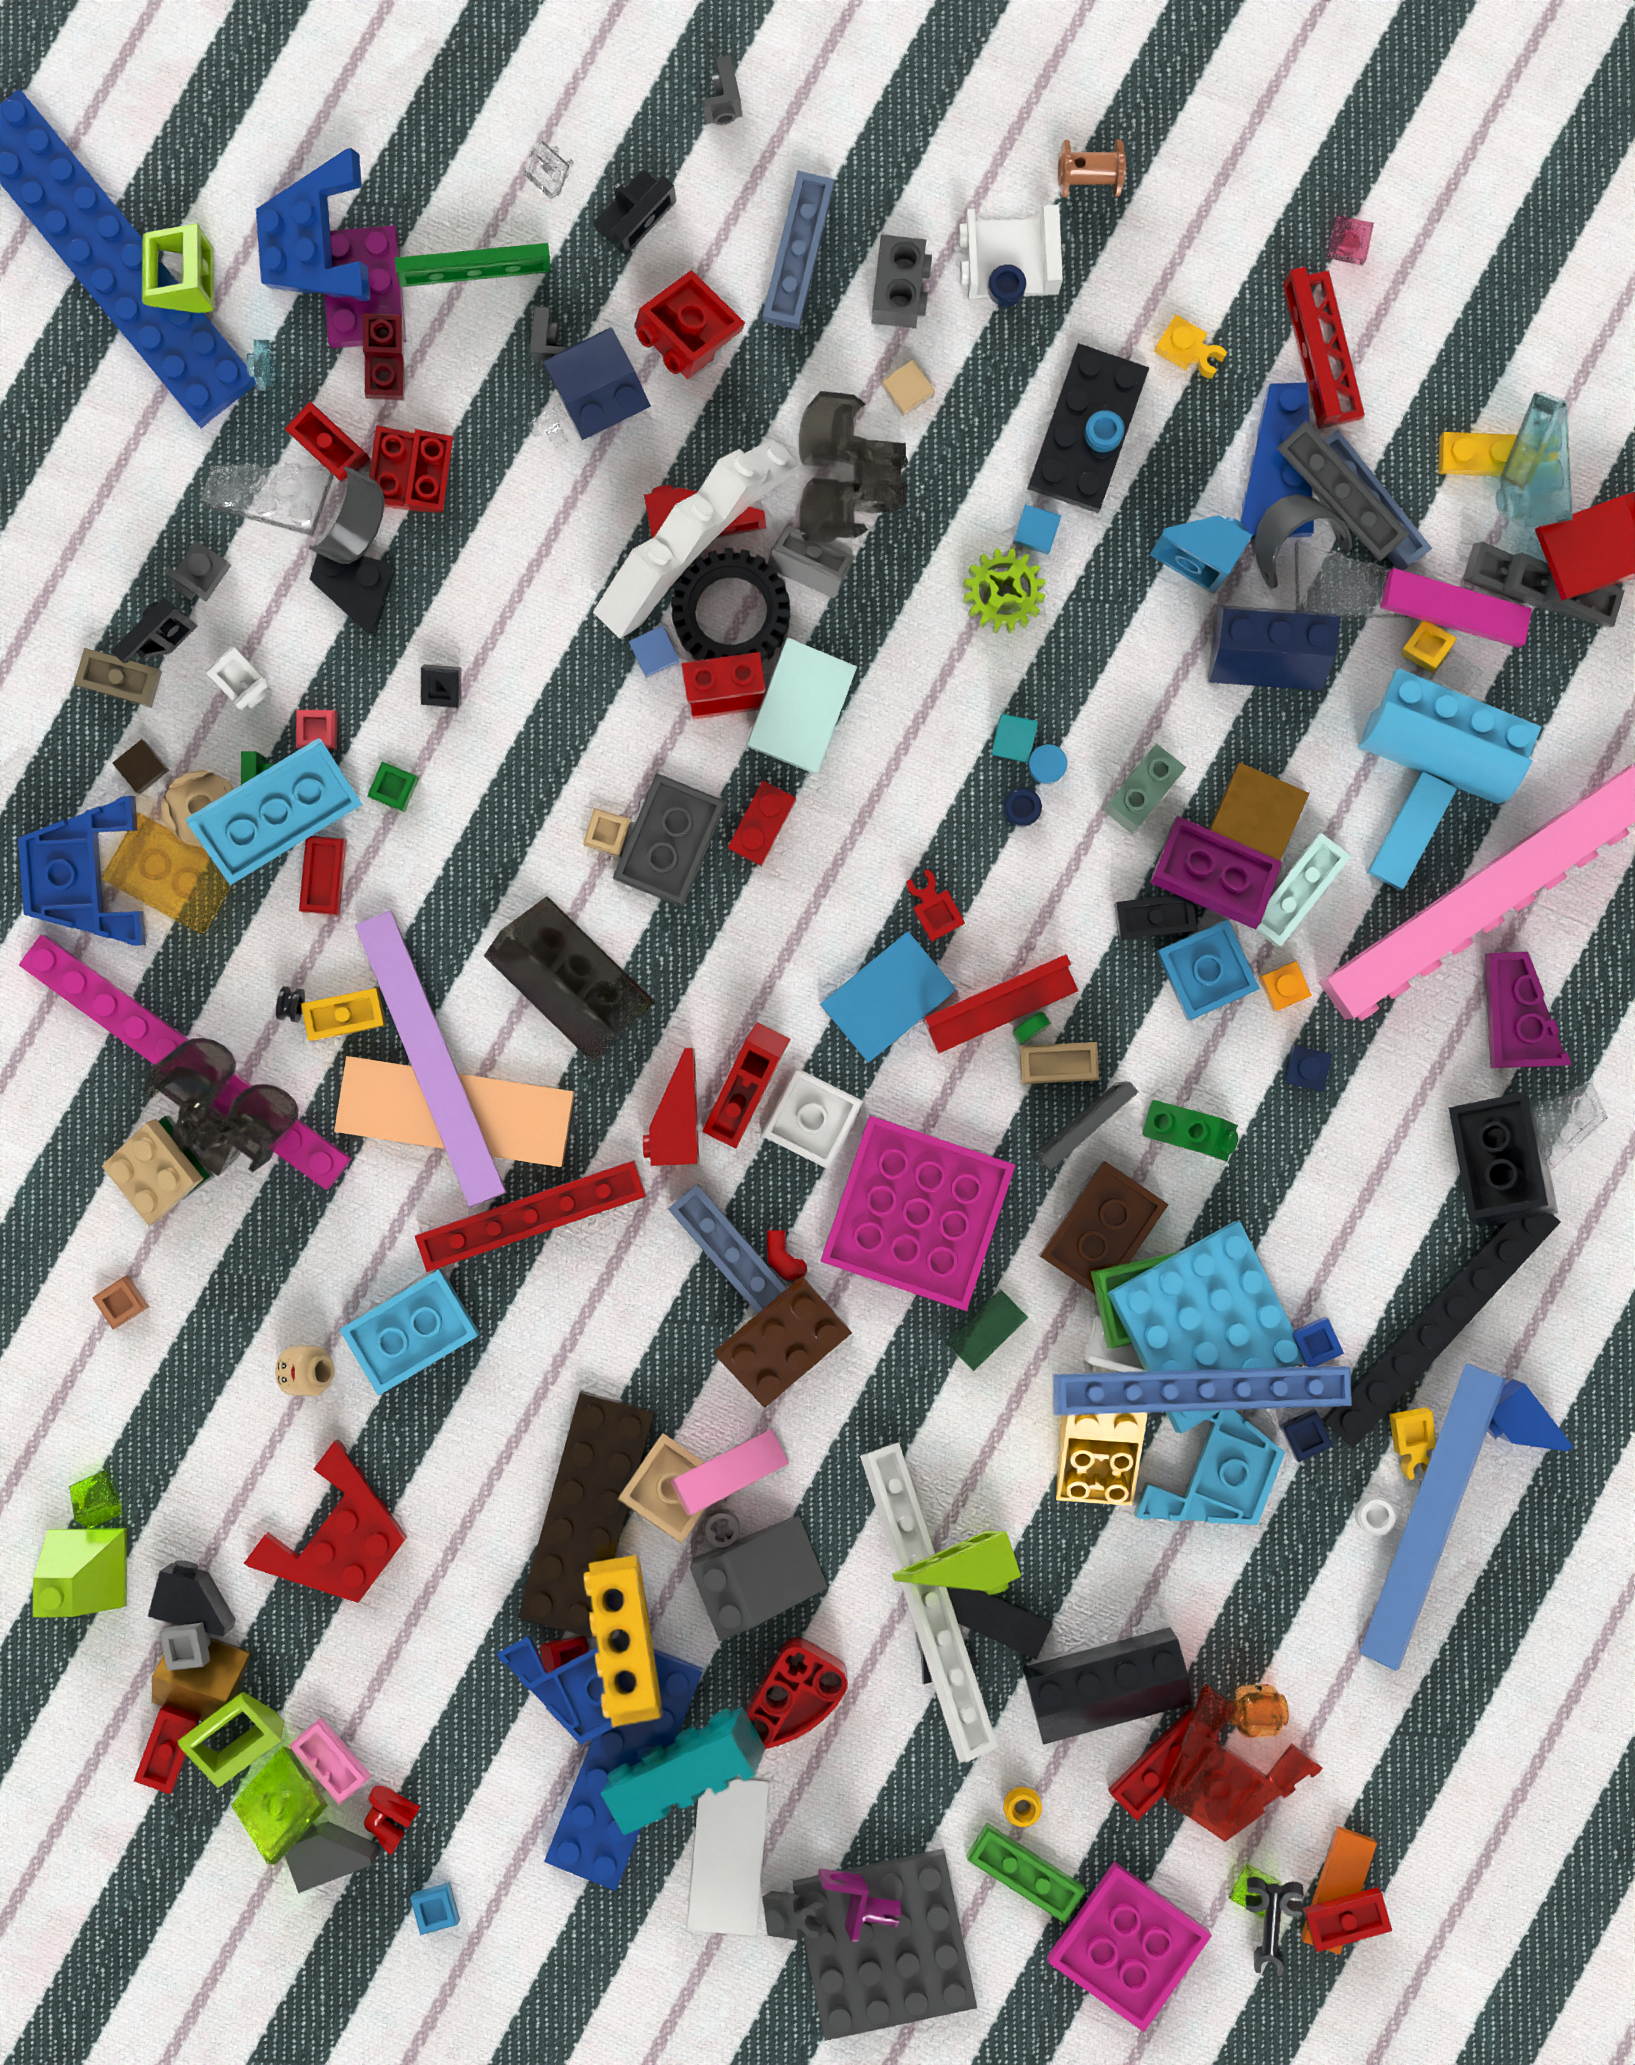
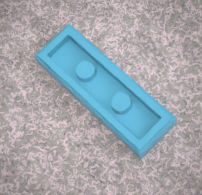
M1424 771L1420 772L1366 873L1399 891L1403 890L1457 789Z

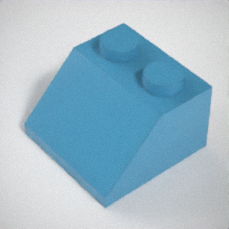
M1220 515L1165 528L1149 556L1214 594L1230 574L1253 535L1246 532V527L1234 518L1227 517L1225 519Z

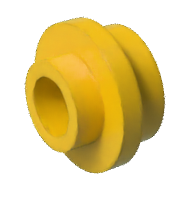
M1015 1787L1004 1798V1814L1007 1820L1017 1827L1031 1826L1041 1816V1799L1029 1787ZM1020 1800L1029 1802V1807L1024 1811H1019L1015 1808L1016 1803Z

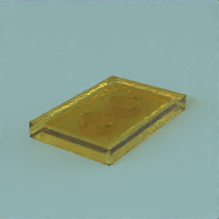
M138 812V831L126 832L100 879L195 932L204 935L232 885L227 882L203 847L183 843L172 835L169 828Z

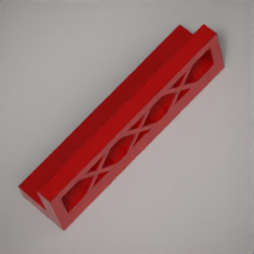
M1306 266L1290 270L1282 286L1305 379L1308 382V391L1318 430L1361 420L1365 414L1329 270L1310 275L1307 274ZM1321 284L1324 300L1319 308L1315 306L1311 286ZM1325 305H1326V307H1327L1328 313H1326L1325 311H1323V308L1325 307ZM1319 319L1332 327L1333 336L1328 344L1324 342ZM1334 341H1335L1337 350H1336L1335 348L1331 347V346L1333 345ZM1328 355L1341 364L1342 373L1337 380L1333 379ZM1343 378L1345 380L1346 386L1341 384ZM1337 391L1349 398L1352 411L1342 413Z
M1067 954L925 1017L923 1021L938 1054L1078 992L1079 990L1068 968L1071 963Z

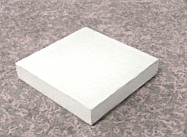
M795 1067L761 1136L830 1170L864 1101Z

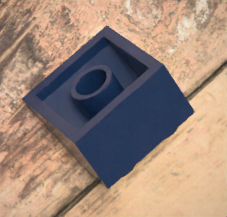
M612 327L543 360L570 420L582 440L651 407L638 376Z

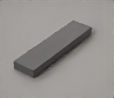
M1307 421L1301 424L1277 447L1279 452L1379 561L1383 560L1410 535Z

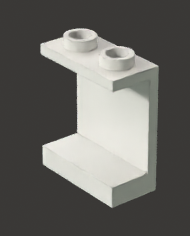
M1044 205L1041 218L976 221L975 208L967 209L965 223L959 224L958 238L959 248H966V261H961L960 279L961 285H968V299L990 298L987 290L989 277L995 268L1005 264L1014 265L1024 273L1026 277L1024 296L1059 295L1063 281L1059 205Z

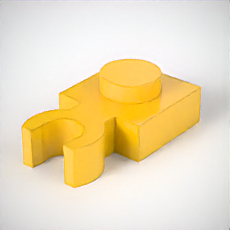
M1176 314L1154 350L1155 353L1185 371L1191 362L1195 363L1201 375L1211 379L1217 369L1208 364L1207 358L1214 357L1222 362L1227 355L1226 350L1219 345H1205L1203 342L1208 333Z
M1427 1407L1390 1414L1394 1451L1400 1456L1405 1455L1401 1460L1400 1468L1404 1476L1409 1480H1413V1470L1418 1463L1422 1464V1471L1426 1473L1430 1462L1426 1450L1434 1449L1436 1446L1433 1411Z

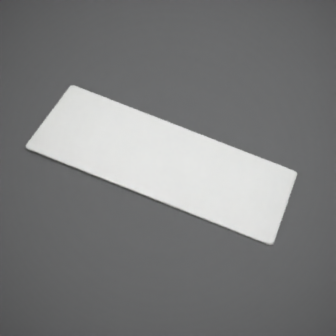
M734 1779L729 1783L728 1789L714 1795L711 1788H708L698 1799L687 1929L690 1931L755 1936L757 1932L769 1783L757 1780H746L743 1782L742 1779Z

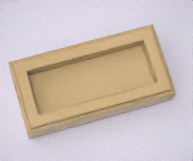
M1097 1042L1019 1046L1021 1084L1099 1080Z

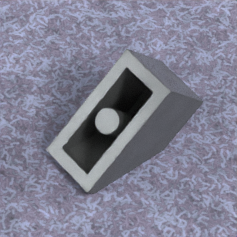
M329 1821L315 1826L314 1822H308L297 1827L291 1832L292 1836L282 1848L298 1893L369 1867L380 1853L377 1843Z

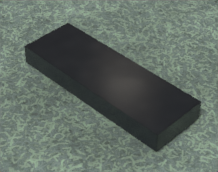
M946 1587L958 1624L1037 1660L1053 1625L1050 1620L994 1594L988 1595L986 1591Z

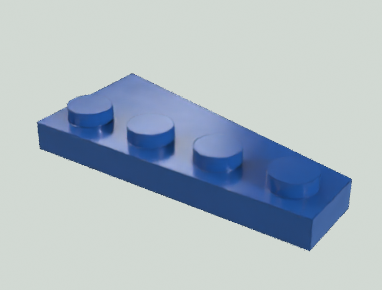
M1308 382L1269 384L1266 390L1257 433V443L1254 455L1252 456L1250 476L1243 499L1240 522L1246 527V532L1253 535L1251 539H1255L1257 526L1266 510L1280 498L1295 494L1313 497L1310 484L1277 449L1305 421L1310 424ZM1314 520L1304 523L1288 537H1311L1314 533Z

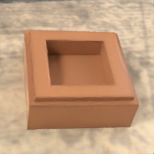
M129 1275L122 1277L92 1297L113 1330L149 1308Z

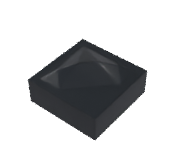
M423 664L421 666V705L459 708L461 706L462 667Z

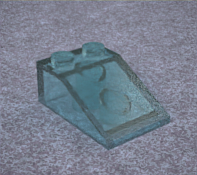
M1543 391L1533 394L1500 476L1501 489L1496 491V505L1499 513H1502V516L1524 529L1572 520L1567 400Z

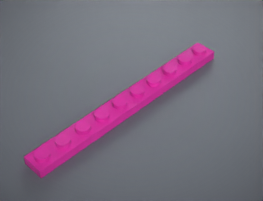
M41 934L19 963V966L325 1190H329L351 1161L352 1158L47 935Z

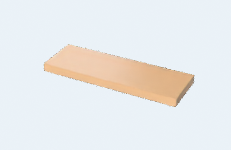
M346 1056L334 1132L445 1149L412 1066ZM458 1073L493 1157L563 1167L575 1091Z

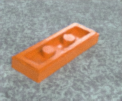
M1337 1826L1311 1905L1362 1891L1377 1846L1374 1838ZM1305 1921L1300 1937L1304 1943L1313 1945L1307 1922ZM1343 1945L1327 1949V1951L1340 1955Z

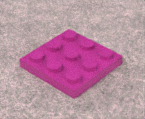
M1114 1861L1050 1951L1047 1959L1048 1963L1138 2029L1145 2032L1212 1935L1209 1929Z

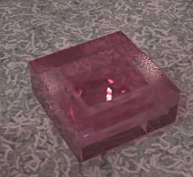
M1337 215L1333 221L1326 258L1363 266L1367 260L1374 223Z

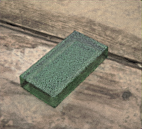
M1000 1289L946 1344L975 1371L1029 1317Z

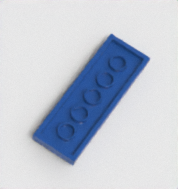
M654 1649L663 1716L658 1719L616 1726L592 1739L544 1860L547 1864L614 1891L617 1890L640 1829L623 1835L600 1794L608 1781L607 1775L622 1764L628 1763L629 1767L641 1762V1756L655 1746L661 1745L664 1749L675 1743L674 1739L679 1733L703 1672L702 1667Z

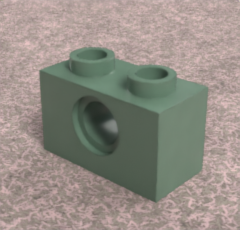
M1156 743L1103 808V811L1132 834L1140 827L1187 767Z

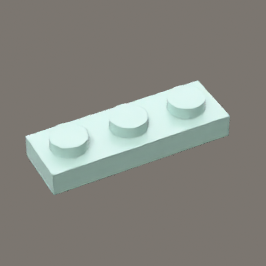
M1318 834L1272 892L1262 922L1256 931L1277 948L1281 947L1348 862L1351 855L1324 834Z

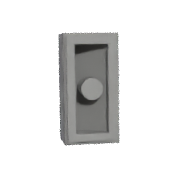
M786 525L772 548L768 566L772 564L777 573L824 595L835 598L855 556Z

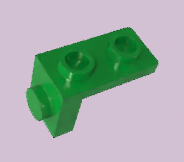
M1153 1100L1142 1135L1227 1162L1229 1154L1234 1152L1238 1143V1133L1236 1132L1238 1125L1223 1118Z

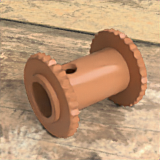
M1117 139L1115 141L1113 152H1071L1070 141L1064 140L1058 158V185H1060L1061 196L1068 197L1070 185H1112L1113 196L1119 197L1126 175V154L1122 140Z

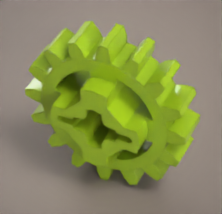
M999 548L994 550L993 559L991 560L985 554H982L979 558L981 567L972 564L969 567L968 573L974 579H964L963 583L965 589L971 590V592L963 596V603H973L968 615L973 617L979 614L981 616L979 623L981 628L988 622L992 623L993 633H998L1001 625H1006L1009 634L1013 633L1015 623L1017 622L1023 628H1026L1029 624L1027 615L1037 617L1040 609L1035 604L1043 603L1046 597L1045 594L1037 592V590L1044 588L1046 584L1045 579L1035 578L1040 570V566L1035 565L1029 568L1027 566L1029 555L1025 554L1018 560L1015 558V549L1012 548L1007 557H1002ZM997 568H1010L1009 570L1002 572L994 571V569ZM1022 577H1024V579L1027 582L1029 588V597L1027 596V592L1022 590L1020 582ZM979 585L982 587L981 590L987 593L988 602L986 605L983 604L980 598ZM1005 585L1011 588L1009 593H1006L1003 597L997 594L999 589H1002ZM1010 609L1015 612L1008 615L998 614L1000 611Z

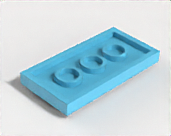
M318 738L185 820L227 882L232 885L356 809L362 803L322 740Z

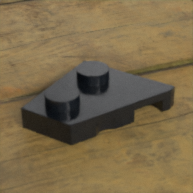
M317 553L309 580L368 635L375 637L396 567L391 563L363 555L350 564H340Z
M163 597L160 602H154L144 610L141 616L142 620L111 652L122 663L129 662L134 653H137L142 659L151 658L157 654H169L198 626L186 614Z

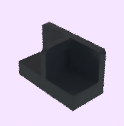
M641 170L625 188L620 183H617L613 187L616 198L594 220L595 229L625 256L677 202L674 185L663 175L656 181L648 172Z

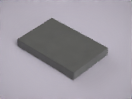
M656 773L613 875V879L684 908L725 811L727 802Z
M1130 1081L1116 1082L1034 1155L1035 1161L1042 1168L1052 1170L1139 1091Z

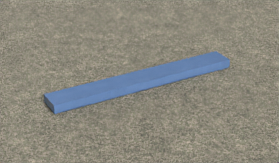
M1465 1364L1359 1652L1394 1671L1399 1670L1506 1382V1378L1472 1364Z
M1350 1366L1053 1374L1054 1415L1352 1406Z

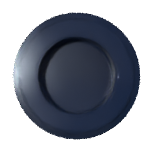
M1005 264L995 268L988 281L987 290L989 297L999 306L1010 307L1017 304L1024 296L1026 277L1022 270L1014 265Z
M1028 788L1013 790L1008 794L1003 803L1004 817L1015 827L1024 828L1032 825L1037 821L1042 811V803L1039 796Z

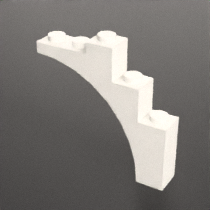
M773 439L746 453L738 449L719 459L699 491L674 506L656 536L631 551L593 613L619 639L642 626L657 603L695 558L749 506L772 488L791 477L799 464L790 456L785 447L777 444Z

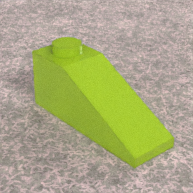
M986 1530L892 1573V1576L896 1582L986 1591L988 1595L1007 1590L1009 1588L1008 1582L1021 1577L1007 1531Z

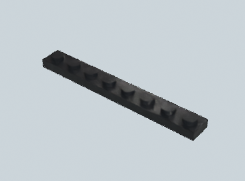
M1551 1214L1501 1223L1351 1387L1352 1406H1333L1321 1420L1350 1447L1354 1448L1561 1221Z

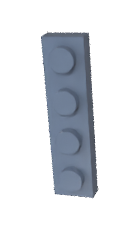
M803 171L797 172L762 315L763 322L800 330L832 199L835 179Z
M1336 430L1324 440L1410 533L1403 542L1387 555L1397 569L1404 571L1428 553L1432 547L1342 433Z
M698 1183L668 1208L671 1214L757 1314L787 1289L786 1285Z

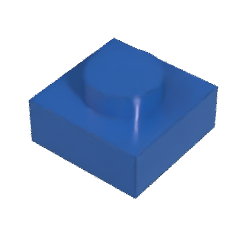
M1322 1317L1300 1327L1292 1333L1304 1360L1305 1367H1316L1344 1354L1327 1317Z

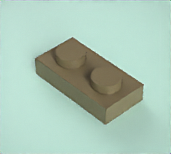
M84 648L74 685L152 708L162 671L158 668L133 661L122 663L115 656Z

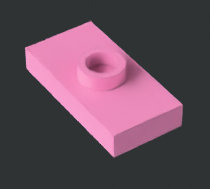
M322 1717L317 1719L289 1745L292 1751L339 1805L371 1777L370 1772Z

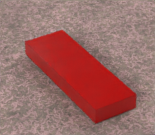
M1189 1707L1108 1789L1109 1793L1138 1821L1219 1740V1737Z

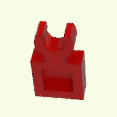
M927 869L923 872L928 882L925 889H917L911 879L906 881V888L913 897L920 899L921 904L914 907L913 911L930 942H933L964 925L965 922L947 890L938 895L934 890L936 884L935 877Z

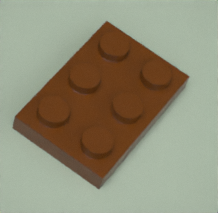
M1102 1161L1038 1256L1095 1294L1091 1272L1130 1263L1169 1204L1106 1161Z
M801 1276L719 1346L714 1353L721 1363L765 1408L851 1335L852 1332L809 1282Z

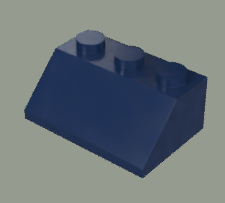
M1216 605L1208 682L1323 690L1336 657L1341 616L1328 612Z

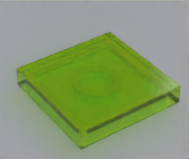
M282 1746L231 1806L266 1863L276 1865L326 1809L328 1804L292 1749Z

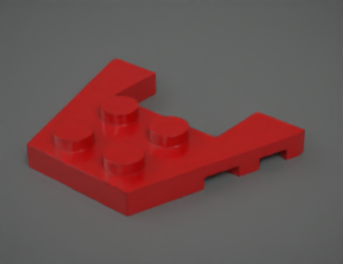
M337 1439L332 1443L313 1470L344 1492L345 1495L303 1552L298 1555L268 1532L263 1536L244 1564L250 1568L359 1603L407 1539V1536L381 1498H377L365 1480L366 1476L359 1466L356 1467L348 1456L346 1447Z

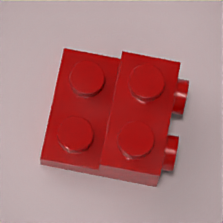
M690 270L639 308L634 328L636 329L637 338L642 345L647 348L654 346L663 355V362L671 373L678 374L680 372L688 380L713 361L718 349L742 332L745 322L706 283Z

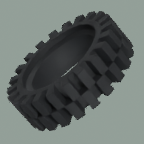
M724 548L725 553L717 554L716 550L708 552L709 557L704 560L701 557L693 561L694 566L691 569L687 567L682 573L683 578L681 582L677 581L674 587L675 595L671 600L673 624L685 651H689L692 658L696 661L760 652L761 661L766 658L770 660L775 655L774 651L776 648H780L784 642V636L788 633L790 619L789 594L786 591V585L782 577L779 578L775 567L772 564L768 566L765 563V559L758 554L755 558L750 556L749 551L741 549V553H733V548ZM725 578H739L748 581L760 591L767 605L766 619L761 630L753 638L735 645L722 644L712 640L705 635L696 620L697 602L702 592L712 583Z

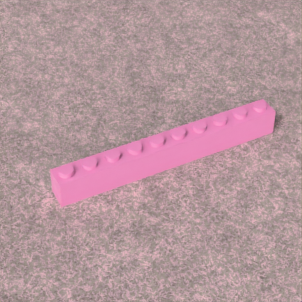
M1635 763L1621 770L1321 980L1319 984L1343 1018L1347 1020L1358 1017L1362 1021L1379 1009L1378 1001L1387 995L1391 999L1399 996L1411 987L1408 980L1418 973L1422 977L1432 973L1442 965L1439 959L1451 951L1453 955H1456L1474 943L1470 937L1482 929L1484 933H1488L1505 921L1502 915L1508 910L1514 908L1517 912L1528 906L1536 899L1533 893L1543 886L1547 890L1551 889L1568 877L1564 872L1574 864L1580 868L1599 855L1596 851L1598 847L1606 842L1609 846L1614 845L1629 835L1630 832L1627 827L1635 822Z

